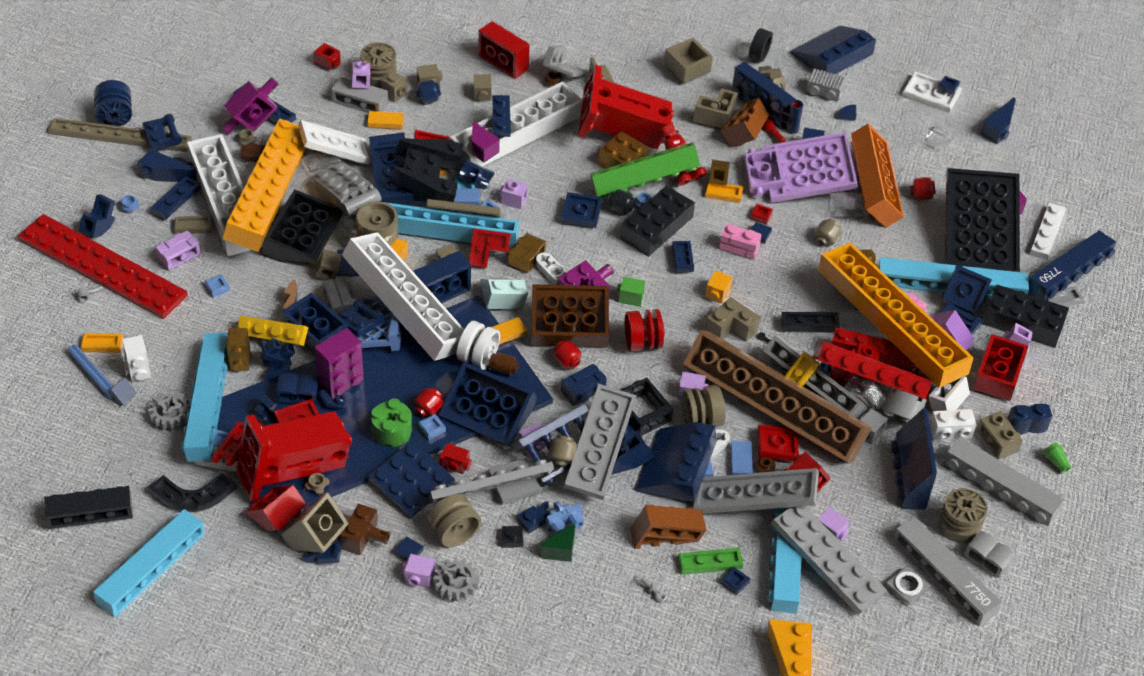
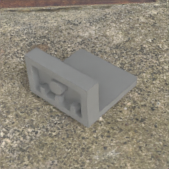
M551 45L548 47L543 65L548 67L547 70L554 73L559 71L563 73L562 76L570 79L572 77L584 76L585 72L561 63L566 57L565 46Z

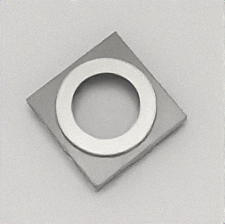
M908 566L886 583V586L892 590L893 594L908 605L917 601L931 587ZM900 579H913L918 583L917 589L913 591L903 589L900 586Z

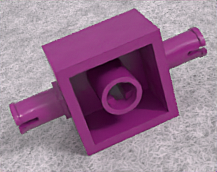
M270 77L260 88L248 81L224 105L232 117L222 125V128L230 134L239 124H243L255 132L278 109L268 96L279 86L278 82Z
M585 260L560 276L556 285L609 286L610 289V285L604 279L613 275L614 270L610 267V264H606L596 271Z

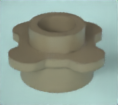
M242 129L236 135V139L241 141V145L257 141V137L254 136L251 129Z
M314 473L309 477V482L305 484V488L315 491L316 494H322L325 486L329 485V479L320 473Z

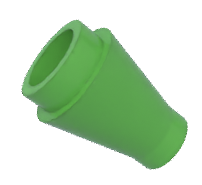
M1058 443L1051 444L1044 450L1045 457L1061 473H1065L1071 468L1063 447L1059 446Z

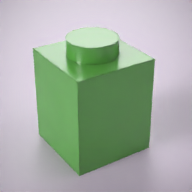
M623 277L622 284L618 283L616 294L619 295V303L641 307L645 291V281Z

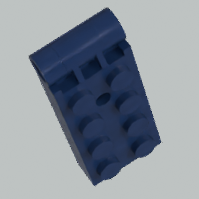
M745 61L737 65L734 69L732 91L738 93L737 97L745 103L759 98L769 113L767 119L772 120L774 125L781 130L785 129L789 134H797L800 128L803 102L791 96Z
M404 132L370 136L369 142L375 188L380 193L382 199L380 202L400 205L414 204L412 191L405 187L401 189L390 183L395 166L403 167L404 157L395 155L399 139L405 138Z

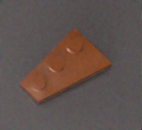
M759 98L747 101L720 131L730 147L742 146L746 142L756 139L769 113Z
M645 505L630 528L634 549H641V545L653 544L654 547H659L660 543L672 542L673 545L699 542L707 530L702 510Z

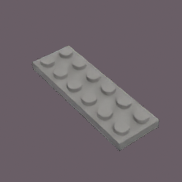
M598 384L564 488L603 500L636 395Z
M546 460L534 462V465H531L532 467L527 468L526 465L514 467L512 472L508 473L506 470L494 472L491 477H486V474L480 475L467 483L466 479L459 480L447 488L445 484L433 487L434 489L428 496L429 501L432 504L455 494L465 496L546 476L554 470L552 462L546 463Z
M817 468L704 477L693 509L702 510L704 514L816 505L819 473Z
M806 506L791 507L772 521L771 525L858 615L887 592L885 587Z

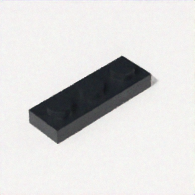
M838 312L781 313L783 331H835V328H840Z

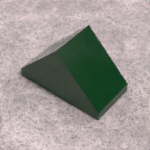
M572 523L541 543L540 557L542 559L572 562L575 525Z

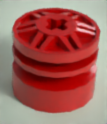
M653 309L652 315L650 310H645L644 319H642L640 311L625 312L624 329L629 351L643 350L645 341L650 350L654 348V345L656 349L663 348L665 329L659 309Z

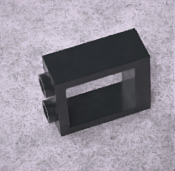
M647 377L635 381L630 386L619 389L636 395V398L645 395L657 409L640 418L632 410L629 420L635 432L638 431L641 436L672 421L674 408Z

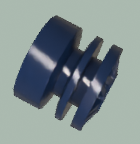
M107 80L96 86L94 90L95 118L100 124L123 126L131 120V90L125 83L117 80Z

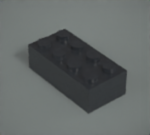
M666 185L622 223L620 239L649 257L693 218L695 202Z
M996 284L986 310L983 325L1004 332L1007 330L1010 332L1015 323L1032 331L1031 341L1056 348L1069 307Z

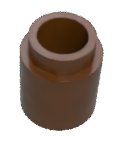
M249 143L242 145L240 149L241 159L258 162L265 145Z
M498 352L491 355L489 368L495 372L512 376L513 373L518 371L519 362H517V358Z

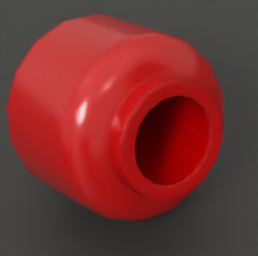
M928 176L915 178L913 185H910L911 196H915L917 201L932 199L933 195L936 194L935 181L931 180Z
M561 341L554 347L553 358L563 369H574L581 363L582 353L573 342Z
M433 387L422 389L414 399L416 413L422 417H430L436 414L443 405L442 394Z

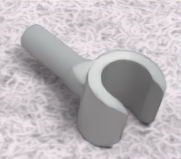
M103 286L92 289L79 288V302L88 301L89 295L103 290Z

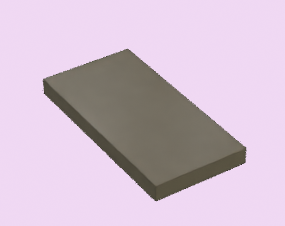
M431 199L427 201L429 209L504 218L501 209L497 207Z

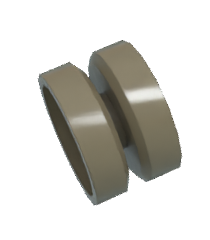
M375 201L363 205L358 210L356 217L358 237L378 232L389 245H392L397 240L398 214L392 205Z
M455 494L444 498L432 508L428 515V523L437 533L444 546L455 547L467 542L478 532L481 526V518L464 495Z

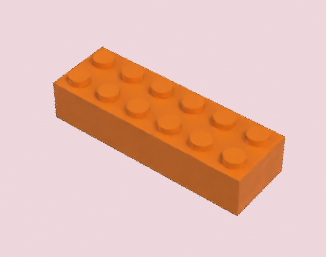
M866 124L851 133V145L855 152L853 156L857 162L856 170L859 173V183L862 186L861 195L865 201L864 208L868 214L871 213L878 223L883 224L887 228L904 218L888 142L871 125Z

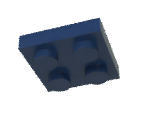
M567 192L561 215V223L597 228L603 198Z
M956 264L941 299L977 314L992 279Z

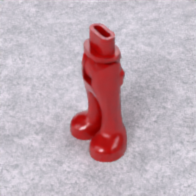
M673 124L660 129L663 134L661 138L664 141L666 150L686 144ZM697 166V169L688 173L686 170L680 171L676 178L677 186L686 185L690 181L694 182L702 178L708 172L704 167Z

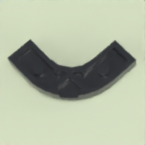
M223 473L206 486L196 490L182 489L164 475L148 487L149 493L166 506L178 511L185 509L188 512L210 509L237 489L236 483Z

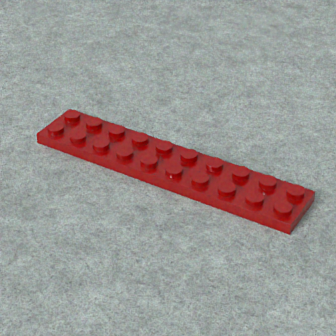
M45 214L39 216L18 235L20 242L162 319L166 318L188 296L185 289Z

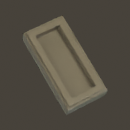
M212 215L175 217V235L187 230L191 234L212 233Z

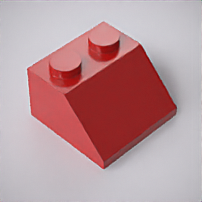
M294 485L274 486L250 506L245 513L267 531H280L287 526L286 522L291 518H296L302 512L301 509L307 504Z

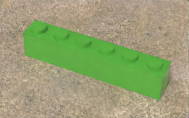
M691 142L590 173L595 194L597 197L601 196L604 198L610 196L611 192H615L617 189L627 191L628 187L634 185L635 187H641L647 181L657 182L667 175L669 177L677 176L683 170L687 172L697 169L696 166H700V161L695 144Z

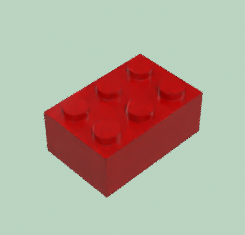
M494 21L489 22L478 30L479 57L513 79H517L529 70V43Z
M991 334L973 389L1011 401L1029 346Z

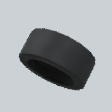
M762 28L756 31L749 49L750 59L759 62L764 61L772 44L773 33Z

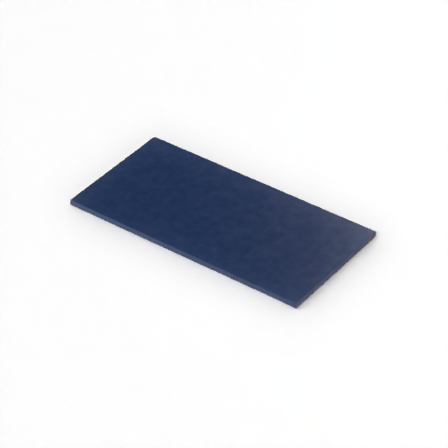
M479 295L446 308L464 329L471 321L484 324L485 329L499 324L490 310L486 308ZM404 326L399 351H391L390 346L362 348L364 380L345 391L342 395H339V397L343 396L346 400L344 407L339 410L327 408L317 395L315 406L319 414L335 411L338 418L343 421L344 428L352 439L345 468L320 473L329 479V485L325 486L323 493L328 492L331 497H334L369 482V474L412 440L429 455H433L444 450L447 443L456 445L480 435L475 431L440 417L438 414L441 408L436 413V416L446 427V432L428 440L418 427V422L429 416L422 417L416 413L414 399L422 389L433 387L442 394L444 404L463 364L462 361L457 359V354L434 361ZM381 336L377 340L386 339V337ZM508 341L500 344L496 354L499 352L516 357L517 362H519L518 371L513 373L512 376L495 372L489 366L484 371L535 392L538 399L532 412L553 404L552 396L513 342ZM316 360L294 368L288 373L298 376L306 374L317 376ZM278 378L266 379L222 397L217 430L230 433L238 421L245 423L246 416L254 415L256 419L262 418L255 410L256 406L261 404L257 397L262 392L279 409L294 404L276 402ZM390 399H398L410 409L412 414L411 437L405 444L398 447H392V445L387 444L385 446L380 445L372 435L371 411L379 404ZM271 412L265 418L267 425L278 423ZM305 476L262 486L259 499L274 486L294 485L307 505L322 494H316L315 491L305 488V484L309 482L310 477Z

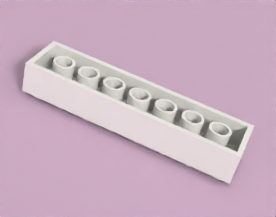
M562 81L511 106V136L498 137L500 140L499 153L484 163L472 154V126L450 136V140L463 144L462 157L460 159L462 164L466 159L484 166L580 118L582 99ZM492 116L478 123L493 134Z
M219 134L187 142L190 161L193 163V167L196 168L197 179L200 182L202 192L227 256L250 251L248 248L222 239L227 221L244 190L223 135Z
M377 232L351 238L342 256L429 356L435 361L457 354L458 343L464 328Z

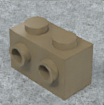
M1001 411L981 418L977 431L998 459L1019 452L1022 443L1021 435L1015 431L1009 419L1005 418Z

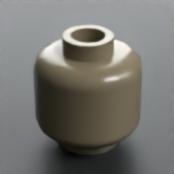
M833 219L821 221L814 232L817 243L821 246L834 245L841 235L839 223Z
M557 435V438L551 440L549 457L555 459L554 464L567 465V462L573 461L577 443L573 441L572 437Z

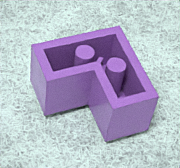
M956 310L929 315L967 351L974 337Z

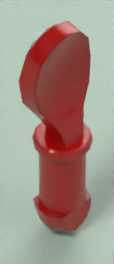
M767 119L763 128L767 132H771V135L774 136L778 143H784L785 137L779 133L778 129H775L772 120Z

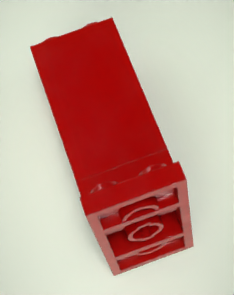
M595 65L583 89L578 136L585 138L587 132H591L592 128L614 136L622 131L640 143L658 150L660 144H664L661 138L663 134L660 129L673 124L671 122L674 115V110H672L673 102L604 80V75L601 74L602 66Z
M335 411L262 426L254 415H249L245 419L236 474L250 501L259 500L262 486L310 476L314 473L345 468L352 439L350 434L346 432L343 421L338 418Z

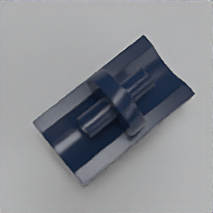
M465 159L457 175L487 189L495 173Z
M272 338L269 342L261 340L258 343L262 349L260 358L264 366L270 367L271 365L288 362L290 366L292 365L291 357L295 354L292 344L287 343L282 347L279 340Z

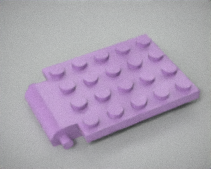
M846 132L761 146V151L756 152L754 148H750L748 153L744 154L750 193L757 197L769 194L771 203L858 188Z

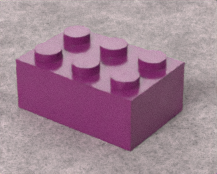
M348 328L315 346L319 387L322 390H326L331 398L342 395L345 391L364 380L362 344Z

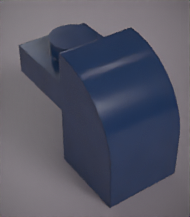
M102 194L96 195L92 212L82 214L78 231L92 238L106 233L115 220V217L112 216L115 201Z

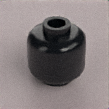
M617 189L615 192H611L607 205H610L611 211L626 215L628 211H633L636 201H633L632 193Z

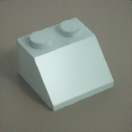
M480 279L487 309H523L528 296L524 280Z

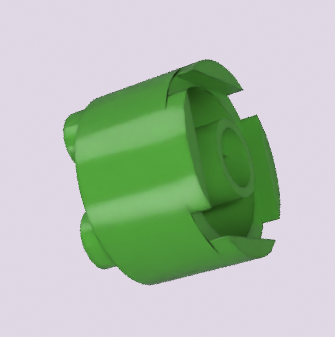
M390 399L379 404L371 411L372 435L377 443L383 446L387 444L392 445V447H398L410 439L412 433V414L405 404L401 403L398 399Z

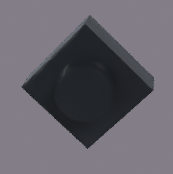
M502 526V548L523 547V526Z

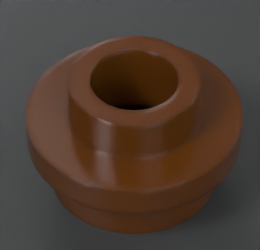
M549 72L545 77V83L551 87L562 82L558 72Z
M760 457L757 459L755 467L758 473L774 472L776 464L773 459Z

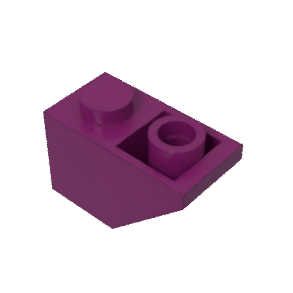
M473 122L472 154L484 163L499 153L500 140L483 126Z

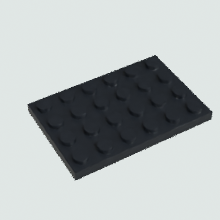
M947 168L945 264L1020 272V174Z

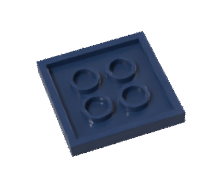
M414 440L368 475V480L409 519L430 504L428 496L434 489L433 487L445 484L447 488L455 482V478Z

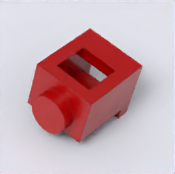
M323 43L313 51L314 64L316 66L321 65L329 70L333 67H339L341 63L340 50Z
M447 443L439 457V464L443 468L460 474H464L465 470L468 471L472 463L470 450Z

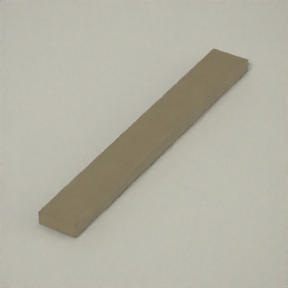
M53 118L48 129L51 135L150 148L143 129ZM165 132L166 137H167V138H170V137H171V133H166V132ZM181 135L183 139L181 144L162 149L188 152L187 142L192 141V137Z

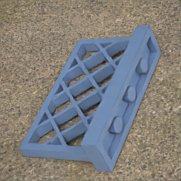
M378 296L361 297L360 300L365 304L373 303L369 306L372 310L380 307L382 309L377 312L382 314L390 313L385 317V321L360 338L357 337L359 340L363 337L367 338L361 341L362 348L390 346L391 351H399L403 324ZM363 312L359 313L363 317L366 315ZM384 324L388 325L383 329L380 328ZM374 330L377 331V333H375V334L372 335V336L369 334V333L373 332ZM381 336L386 337V339L377 340Z

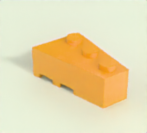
M769 619L766 634L768 639H770L773 655L777 659L780 675L811 676L812 623Z

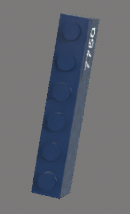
M1097 231L1029 277L1028 293L1044 300L1052 299L1059 290H1065L1069 284L1078 281L1082 275L1088 274L1095 266L1098 267L1104 260L1110 259L1115 253L1116 241L1102 231Z

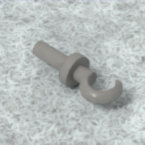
M644 576L640 579L649 588L648 592L655 594L656 601H666V594L664 599L658 598L657 594L660 591L657 589L658 586L656 584L652 585Z

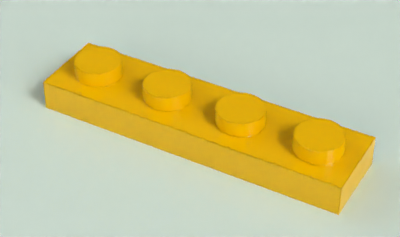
M242 315L239 316L237 328H247L248 336L251 338L269 341L275 338L281 343L304 346L308 327L303 325Z

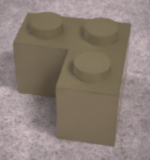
M721 89L717 99L700 95L695 106L693 122L722 128L733 116L738 93Z
M730 297L707 317L705 331H709L721 339H724L732 332L746 342L758 332L760 316Z

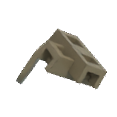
M771 65L758 67V72L776 85L780 84L781 88L785 90V79L780 68L772 69Z

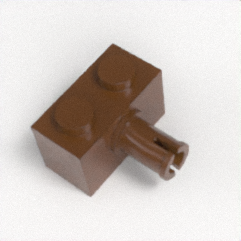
M358 503L348 520L349 524L340 535L341 549L361 556L369 539L386 545L390 539L391 532L376 528L378 524L377 509Z

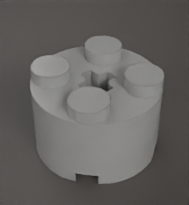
M889 386L881 409H884L883 414L891 417H896L897 414L903 417L902 421L908 422L924 408L927 400L922 399V402L918 401V396L899 389L893 392V387Z

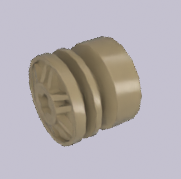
M376 42L366 45L361 50V61L370 63V86L382 88V79L393 71L397 73L395 49L389 44Z
M718 385L704 386L702 395L698 388H693L692 391L690 389L683 390L682 412L686 424L693 422L705 424V420L707 424L715 425V427L725 424V403Z
M968 488L952 490L946 496L938 521L940 531L951 541L957 543L971 542L981 531L988 511L987 502L982 495Z

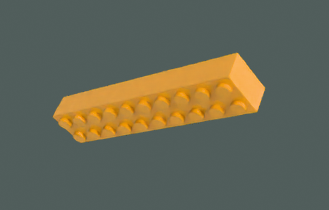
M278 120L227 221L223 240L259 252L307 151V148L304 147L298 125L286 120Z
M851 242L821 254L818 271L939 388L969 374L974 357Z

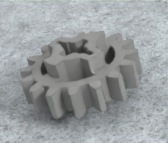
M169 390L167 395L159 393L160 398L153 397V402L149 403L150 409H148L151 422H155L156 427L162 425L163 430H165L167 426H170L171 430H174L176 425L181 428L182 422L187 424V412H190V398H186L184 393L179 395L178 391H175L174 394H171Z
M454 558V562H450L447 559L446 565L440 563L439 570L435 569V590L440 591L441 597L448 595V601L452 597H455L457 602H459L460 597L467 600V594L473 596L474 589L478 590L480 575L478 574V569L473 568L472 562L466 564L464 558L461 562H458L457 558Z

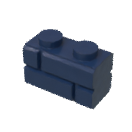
M593 363L561 380V392L573 406L578 403H585L589 397L595 395L598 384L606 386L607 378Z

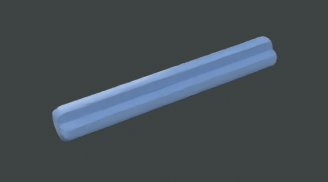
M73 344L69 347L68 353L100 390L108 398L112 399L113 396L108 390L113 385L77 345Z

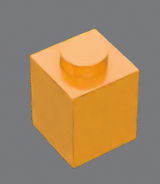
M715 270L707 283L705 297L722 304L731 290L733 277Z

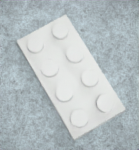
M303 120L300 121L298 127L304 147L310 150L321 151L328 155L332 154L342 159H350L360 164L369 165L372 159L365 138Z

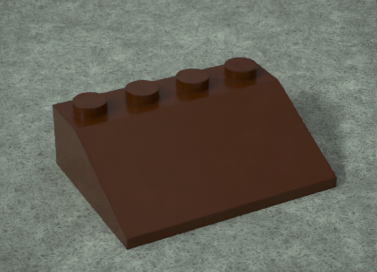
M532 284L531 346H556L561 341H571L576 347H608L609 286Z

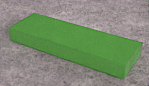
M740 548L678 553L681 575L731 570L733 567L743 569L744 565Z

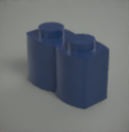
M292 373L279 374L276 402L294 404L312 399L314 404H316L319 377L311 374L300 376Z
M1039 403L1031 406H1013L1010 409L1008 419L1015 431L1022 435L1028 432L1043 433L1047 431L1053 415L1049 405Z

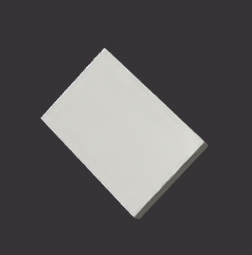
M914 72L903 90L902 96L950 113L962 88L958 87L955 94L950 95L938 90L940 80Z

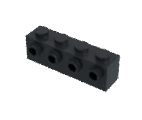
M117 486L115 488L95 489L61 495L55 494L44 497L45 520L48 529L133 518L132 496L129 486Z

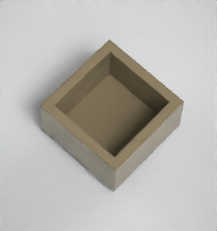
M690 38L666 49L664 65L683 83H687L711 72L713 56L694 38Z

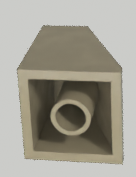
M325 492L307 505L281 535L291 550L324 553L349 523L328 492Z

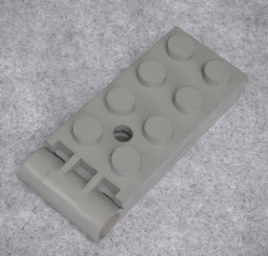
M344 162L337 163L328 170H322L312 177L316 190L345 212L348 217L357 213L367 203L382 201L379 191L374 188L373 184Z

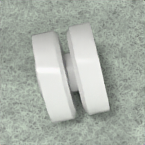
M471 321L464 329L459 340L457 359L466 363L472 362L473 366L485 370L489 366L491 355L493 353L496 354L499 347L500 331L492 327L485 329L484 324Z

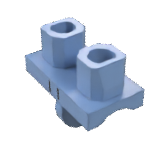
M559 501L554 502V509L549 511L550 515L546 517L547 525H545V528L548 532L553 531L554 534L566 528L565 525L568 523H573L575 529L582 527L584 524L580 503L569 507L568 504L562 506Z

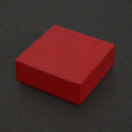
M756 203L750 215V220L767 225L773 209Z

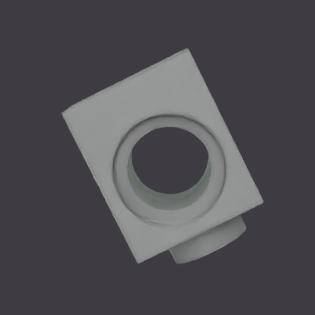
M872 408L861 419V421L872 427L865 440L869 444H872L885 431L888 419Z

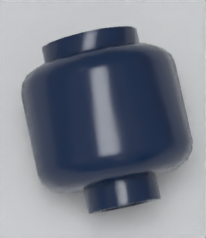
M434 80L420 82L417 86L418 89L415 90L417 100L421 99L423 104L438 101L439 96H441L438 82L435 83Z

